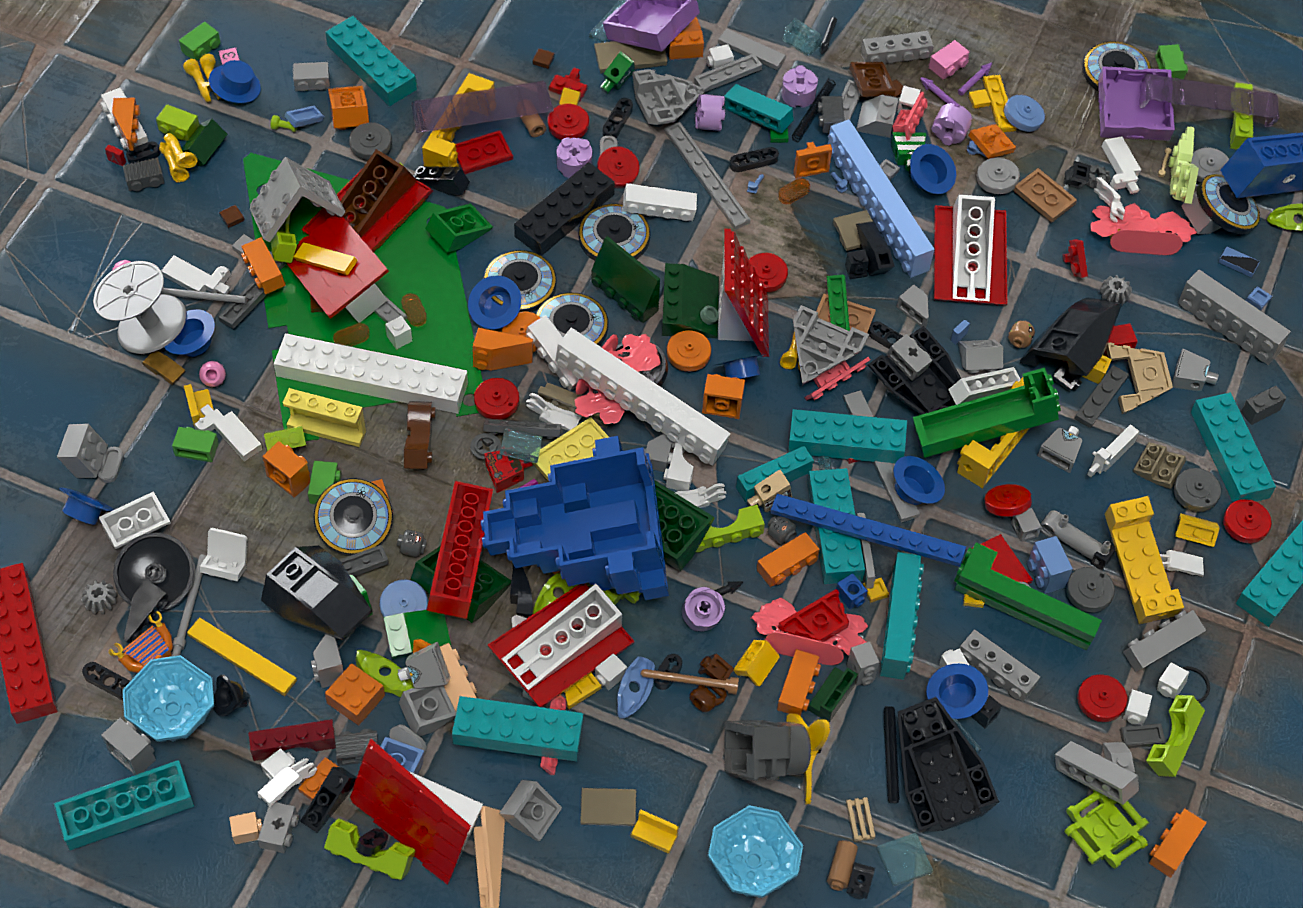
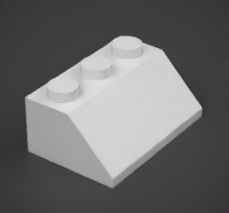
M154 492L99 517L103 530L115 549L126 545L140 535L151 533L171 523Z

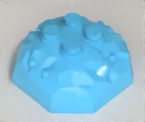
M181 655L151 659L123 689L124 718L146 734V736L153 738L157 742L168 740L174 742L178 739H186L199 725L204 723L210 710L214 707L212 677Z
M749 805L714 827L708 858L722 878V881L728 885L732 892L763 898L798 876L803 844L779 811Z

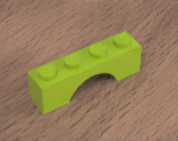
M1235 83L1232 90L1230 109H1234V119L1230 135V149L1238 150L1247 138H1253L1252 84Z
M290 214L270 241L274 261L292 263L297 244L295 234H289Z
M758 505L739 509L737 519L727 527L716 528L710 526L696 552H701L710 547H720L729 542L736 543L749 537L755 538L763 534L765 523Z
M1176 695L1169 710L1172 721L1170 738L1164 745L1154 744L1146 762L1158 776L1176 777L1205 710L1193 695Z
M339 818L330 825L324 848L332 854L342 855L354 863L368 866L373 871H381L388 874L393 879L402 880L409 873L415 849L395 842L389 849L380 850L373 856L366 857L356 851V845L360 838L358 826Z

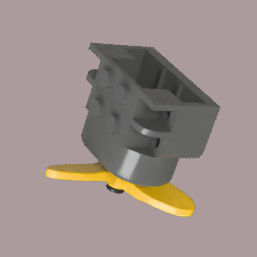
M797 713L788 714L786 722L766 720L725 721V771L738 774L739 778H746V780L752 781L759 780V777L766 778L767 780H778L779 776L804 773L805 804H811L812 764L817 753H821L822 747L828 739L830 724L825 719H819L808 727Z

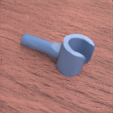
M973 141L969 142L967 147L969 154L974 155L977 153L985 156Z
M832 172V177L837 181L835 185L837 191L843 193L847 190V180H841L835 172Z
M760 174L755 182L749 181L747 192L757 193L758 185L764 178L763 174Z

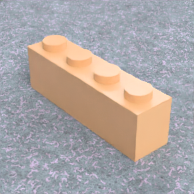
M448 643L440 647L451 677L448 684L443 686L456 712L459 696L476 698L475 693L477 692L473 682L469 683L466 678L468 673L465 666H460L458 662L460 657L457 650H452Z

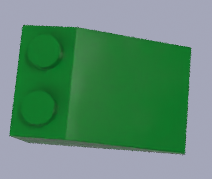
M470 203L433 212L425 229L448 253L465 247L492 230L493 226Z
M421 610L383 617L392 660L408 657L413 654L414 640L422 639L429 644L438 642L440 647L448 643L451 646L445 614Z

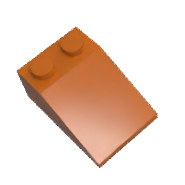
M697 17L667 45L669 60L703 57L704 41Z
M363 86L328 89L334 128L346 129L369 123L368 105Z
M478 328L473 343V367L492 371L532 363V338Z

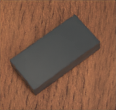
M1161 724L1120 728L1122 742L1128 748L1150 747L1154 744L1164 745L1166 743Z

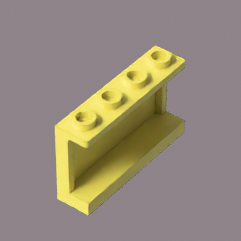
M289 388L283 401V406L289 407L291 414L287 428L302 426L304 433L360 447L366 433L362 407Z

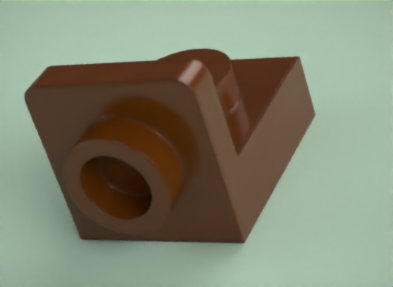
M716 653L711 656H705L702 659L698 673H706L712 679L726 680L734 668Z

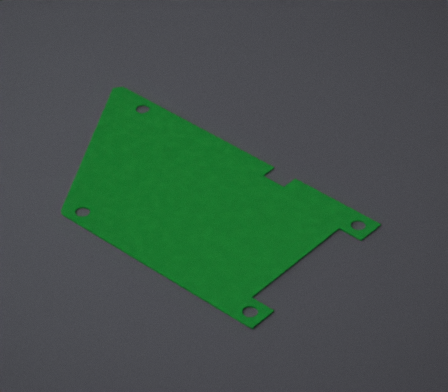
M250 153L243 159L250 204L259 195L257 188L267 184L271 173L278 168L282 161ZM308 169L328 180L336 194L350 181ZM302 196L297 209L293 208L290 214L289 234H295L296 244L308 236L301 229L323 208L322 206H315L311 203V200ZM424 201L373 252L389 270L375 284L383 295L407 315L405 321L411 328L412 342L395 349L387 337L386 322L375 312L371 313L360 323H358L346 307L331 319L325 312H311L310 293L286 262V265L280 270L286 286L274 290L264 297L268 328L287 326L288 334L467 370L468 385L464 396L468 394L474 395L476 388L483 382L481 370L473 367L474 336L456 251L447 253L425 229L427 220L431 218L433 212L446 210L444 206ZM251 213L256 240L261 238L262 235ZM263 239L268 250L272 252L271 242ZM279 349L272 350L273 362H275ZM276 376L284 429H287V423L291 416L289 407L283 406V401L289 388L362 408L399 402ZM462 401L456 417L477 414L479 412L476 410L475 405L466 406ZM304 433L305 442L319 439L318 436Z

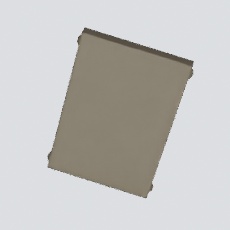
M582 788L581 824L635 826L636 789Z

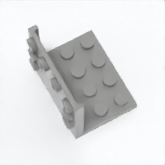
M285 157L278 168L271 173L267 184L262 186L258 197L253 199L250 204L251 213L263 239L268 242L272 240L302 196L311 200V203L315 206L326 208L325 210L331 215L336 214L342 217L345 210L331 183Z

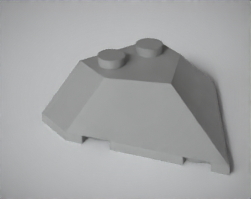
M650 69L634 71L632 74L635 97L648 124L659 125L674 122L697 100L698 95L703 94L709 87L703 84L702 87L692 84V81L665 74V76L655 74V71Z
M801 305L793 320L802 385L861 352L869 334L853 327L850 331H847L818 318V312Z

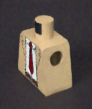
M778 470L754 486L755 496L748 499L747 503L749 506H761L765 512L771 511L777 494L792 498L790 483L782 471Z

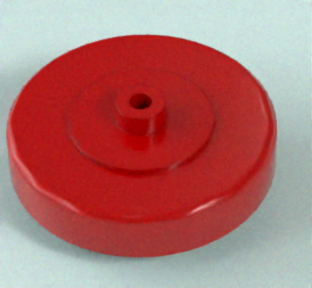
M561 104L550 111L547 118L548 129L553 136L561 140L564 138H581L589 129V115L578 105Z
M615 146L602 152L597 162V169L615 181V188H625L626 183L632 184L636 180L640 165L632 151L624 147Z
M759 253L749 258L750 265L754 266L759 280L763 281L766 292H773L784 286L788 277V267L781 257L772 253Z
M504 378L487 379L476 388L474 393L476 410L483 417L489 419H505L516 412L520 403L517 387L511 381Z
M1015 484L996 486L990 489L984 497L986 509L998 516H1016L1026 512L1032 505L1030 491L1023 486Z
M1249 499L1234 501L1228 506L1223 517V523L1226 531L1234 539L1243 543H1256L1267 536L1271 529L1272 519L1268 510L1260 503Z
M1096 674L1086 678L1082 682L1077 694L1078 705L1082 712L1089 718L1099 722H1110L1120 717L1128 701L1124 686L1117 679L1104 674Z

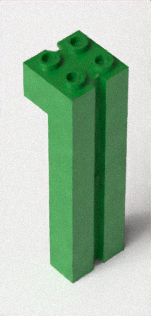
M1045 368L1022 374L1024 386L913 417L924 458L969 445L972 440L978 443L1059 420L1058 412L1061 411L1058 402L1059 395L1057 389H1054L1052 386L1054 383L1051 374L1047 375Z
M977 542L973 549L969 547L954 580L957 583L956 591L967 594L971 598L980 600L984 604L1087 651L1102 620L991 570L998 552Z

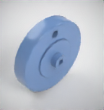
M1012 96L1005 104L1004 113L1007 120L1020 130L1036 131L1045 120V113L1041 105L1028 96Z
M411 580L392 582L384 589L380 597V610L383 617L427 610L428 606L426 592L419 584Z

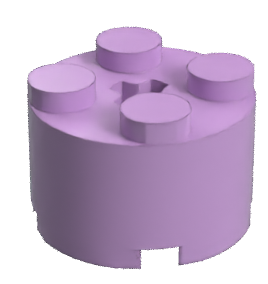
M801 65L786 72L782 84V98L784 102L792 107L798 105L802 108L811 105L817 90L818 78L815 74Z
M698 95L696 103L698 108L697 112H695V127L697 129L721 131V120L724 121L725 110H722L724 96Z
M952 103L945 104L939 110L931 130L945 145L960 143L965 139L971 126L972 116L962 106L956 107Z
M564 138L557 148V169L563 173V176L570 178L588 162L592 164V148L588 140Z
M707 587L693 590L682 606V616L685 623L695 631H708L714 628L724 614V600L718 592ZM701 606H702L703 609H705V608L707 609V611H706L705 613H704L703 611H700L699 608H700Z

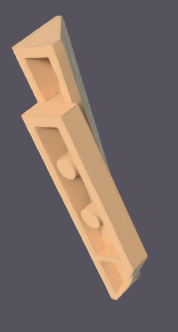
M482 806L481 808L482 826L473 827L481 908H499L505 819L499 814L501 810Z

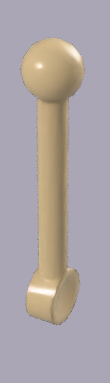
M1171 148L1165 149L1166 154L1162 168L1158 172L1159 177L1165 176L1166 172L1164 170L1169 154L1172 152Z

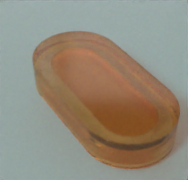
M798 178L779 190V201L784 204H791L805 196L810 190L809 181L804 178Z
M413 293L404 295L401 303L409 323L413 326L423 325L427 317L419 297Z
M363 323L354 324L337 331L333 336V341L335 344L351 347L369 338V328Z

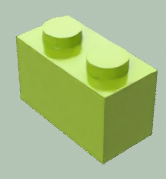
M166 104L156 118L159 131L164 134L171 133L180 140L187 141L199 126L197 115Z
M302 426L264 433L267 451L278 441L283 445H289L291 448L306 445Z

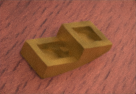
M159 351L152 352L142 362L156 376L159 374L171 385L185 372L184 368Z

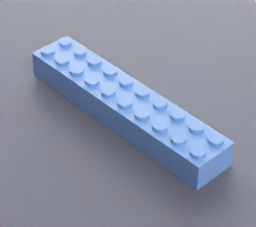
M846 120L830 126L828 144L832 147V157L835 160L836 166L843 172L844 179L850 183L853 193H856L859 197L861 205L868 211L879 232L884 236L887 245H890L895 258L899 259L904 272H907L909 277L912 278L930 271L934 253L933 246L851 121Z

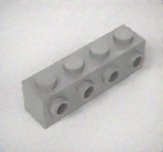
M929 31L863 39L861 46L864 62H884V64L930 58L933 51V43Z
M1185 610L1174 616L1176 620L1172 623L1170 620H1167L1159 625L1160 630L1155 632L1152 629L1143 634L1145 639L1141 641L1135 639L1127 644L1129 648L1124 650L1123 653L1135 672L1206 631L1194 610L1186 613Z
M975 629L960 646V650L968 663L983 675L992 679L997 686L1006 689L1013 698L1019 699L1022 702L1026 700L1040 680L1039 675Z
M1072 741L1055 754L1056 770L1122 805L1139 791L1138 775Z

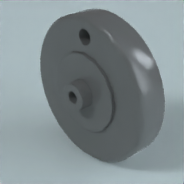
M378 123L361 124L350 134V149L354 155L365 160H369L376 149L386 155L392 147L391 133L385 126Z
M1200 468L1184 470L1178 475L1174 484V495L1178 502L1185 508L1197 512L1212 509L1218 503L1222 492L1218 479L1209 471Z
M1082 567L1070 575L1066 585V593L1070 602L1078 609L1086 612H1099L1107 608L1112 602L1115 586L1110 576L1104 571L1095 567Z

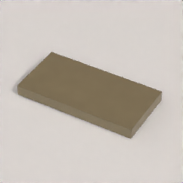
M616 41L594 44L600 73L606 71L620 51L634 61L635 69L667 65L665 49L661 52Z

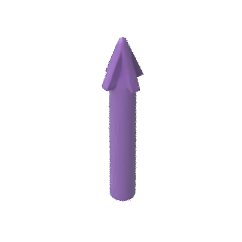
M992 63L981 66V69L958 90V94L964 95L984 75L987 76Z
M920 78L926 90L930 89L947 104L952 103L956 107L960 106L934 85L933 80Z

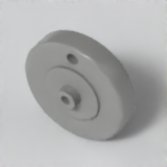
M1200 148L1194 151L1191 164L1199 168L1197 181L1201 182L1203 178L1211 174L1223 175L1220 170L1229 160L1227 155L1214 148Z
M991 158L981 163L978 167L977 182L983 190L989 193L1005 194L1014 190L1015 186L1019 183L1020 171L1016 164L1008 159Z

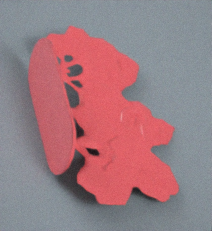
M1135 203L1125 206L1123 220L1115 216L1118 220L1117 222L1110 219V207L1098 206L1092 211L1101 220L1091 223V231L1096 232L1102 237L1114 234L1111 237L1110 244L1113 249L1120 252L1172 255L1181 249L1182 242L1190 241L1191 235L1197 233L1194 228L1190 227L1188 221L1181 218L1175 212L1163 213L1158 218L1153 219L1150 217V213L1141 210Z
M646 334L640 336L625 335L622 340L623 348L616 351L618 345L617 335L610 336L602 346L604 350L616 358L622 359V362L638 372L648 371L660 365L656 345L650 343V337ZM622 352H630V355L627 357L618 356V354L622 355ZM579 379L576 386V394L582 395L588 388L589 392L574 400L577 408L575 413L583 417L600 413L599 417L604 424L618 423L625 412L620 404L615 400L608 399L598 389H595L598 391L595 394L588 382Z
M783 598L766 603L761 606L760 612H755L751 617L757 622L756 629L759 633L769 634L765 640L770 643L778 654L794 657L795 651L798 649L819 656L818 663L837 665L844 659V653L841 649L849 656L851 647L866 643L858 635V633H862L868 628L867 623L864 622L865 619L860 615L846 614L849 620L848 628L825 642L780 631L778 628L779 622L796 613L793 605ZM837 640L838 643L833 645V642Z

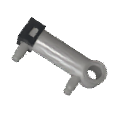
M1050 511L1040 524L1042 527L1040 531L1048 537L1057 536L1059 540L1091 559V565L1102 571L1112 559L1116 550L1109 541H1104L1102 544L1068 523V515H1062L1057 511Z

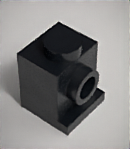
M1074 161L1073 165L1065 171L1064 184L1080 189L1089 182L1091 165Z
M865 250L847 252L845 266L850 280L867 277L869 260Z
M1066 362L1062 364L1052 377L1053 382L1059 384L1069 393L1072 389L1076 391L1082 384V381H1080L1082 375L1070 373L1068 363ZM1066 377L1071 379L1070 383L1065 380Z
M989 695L984 706L977 713L971 715V717L986 729L998 717L1002 705Z
M854 862L846 893L856 899H867L875 868Z

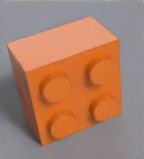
M707 374L702 413L739 419L745 380L736 377H724L718 374Z
M278 441L262 456L267 477L294 498L310 484L307 460L301 455H296L289 445H283Z
M351 663L325 692L327 704L359 726L384 698L385 693L381 683Z

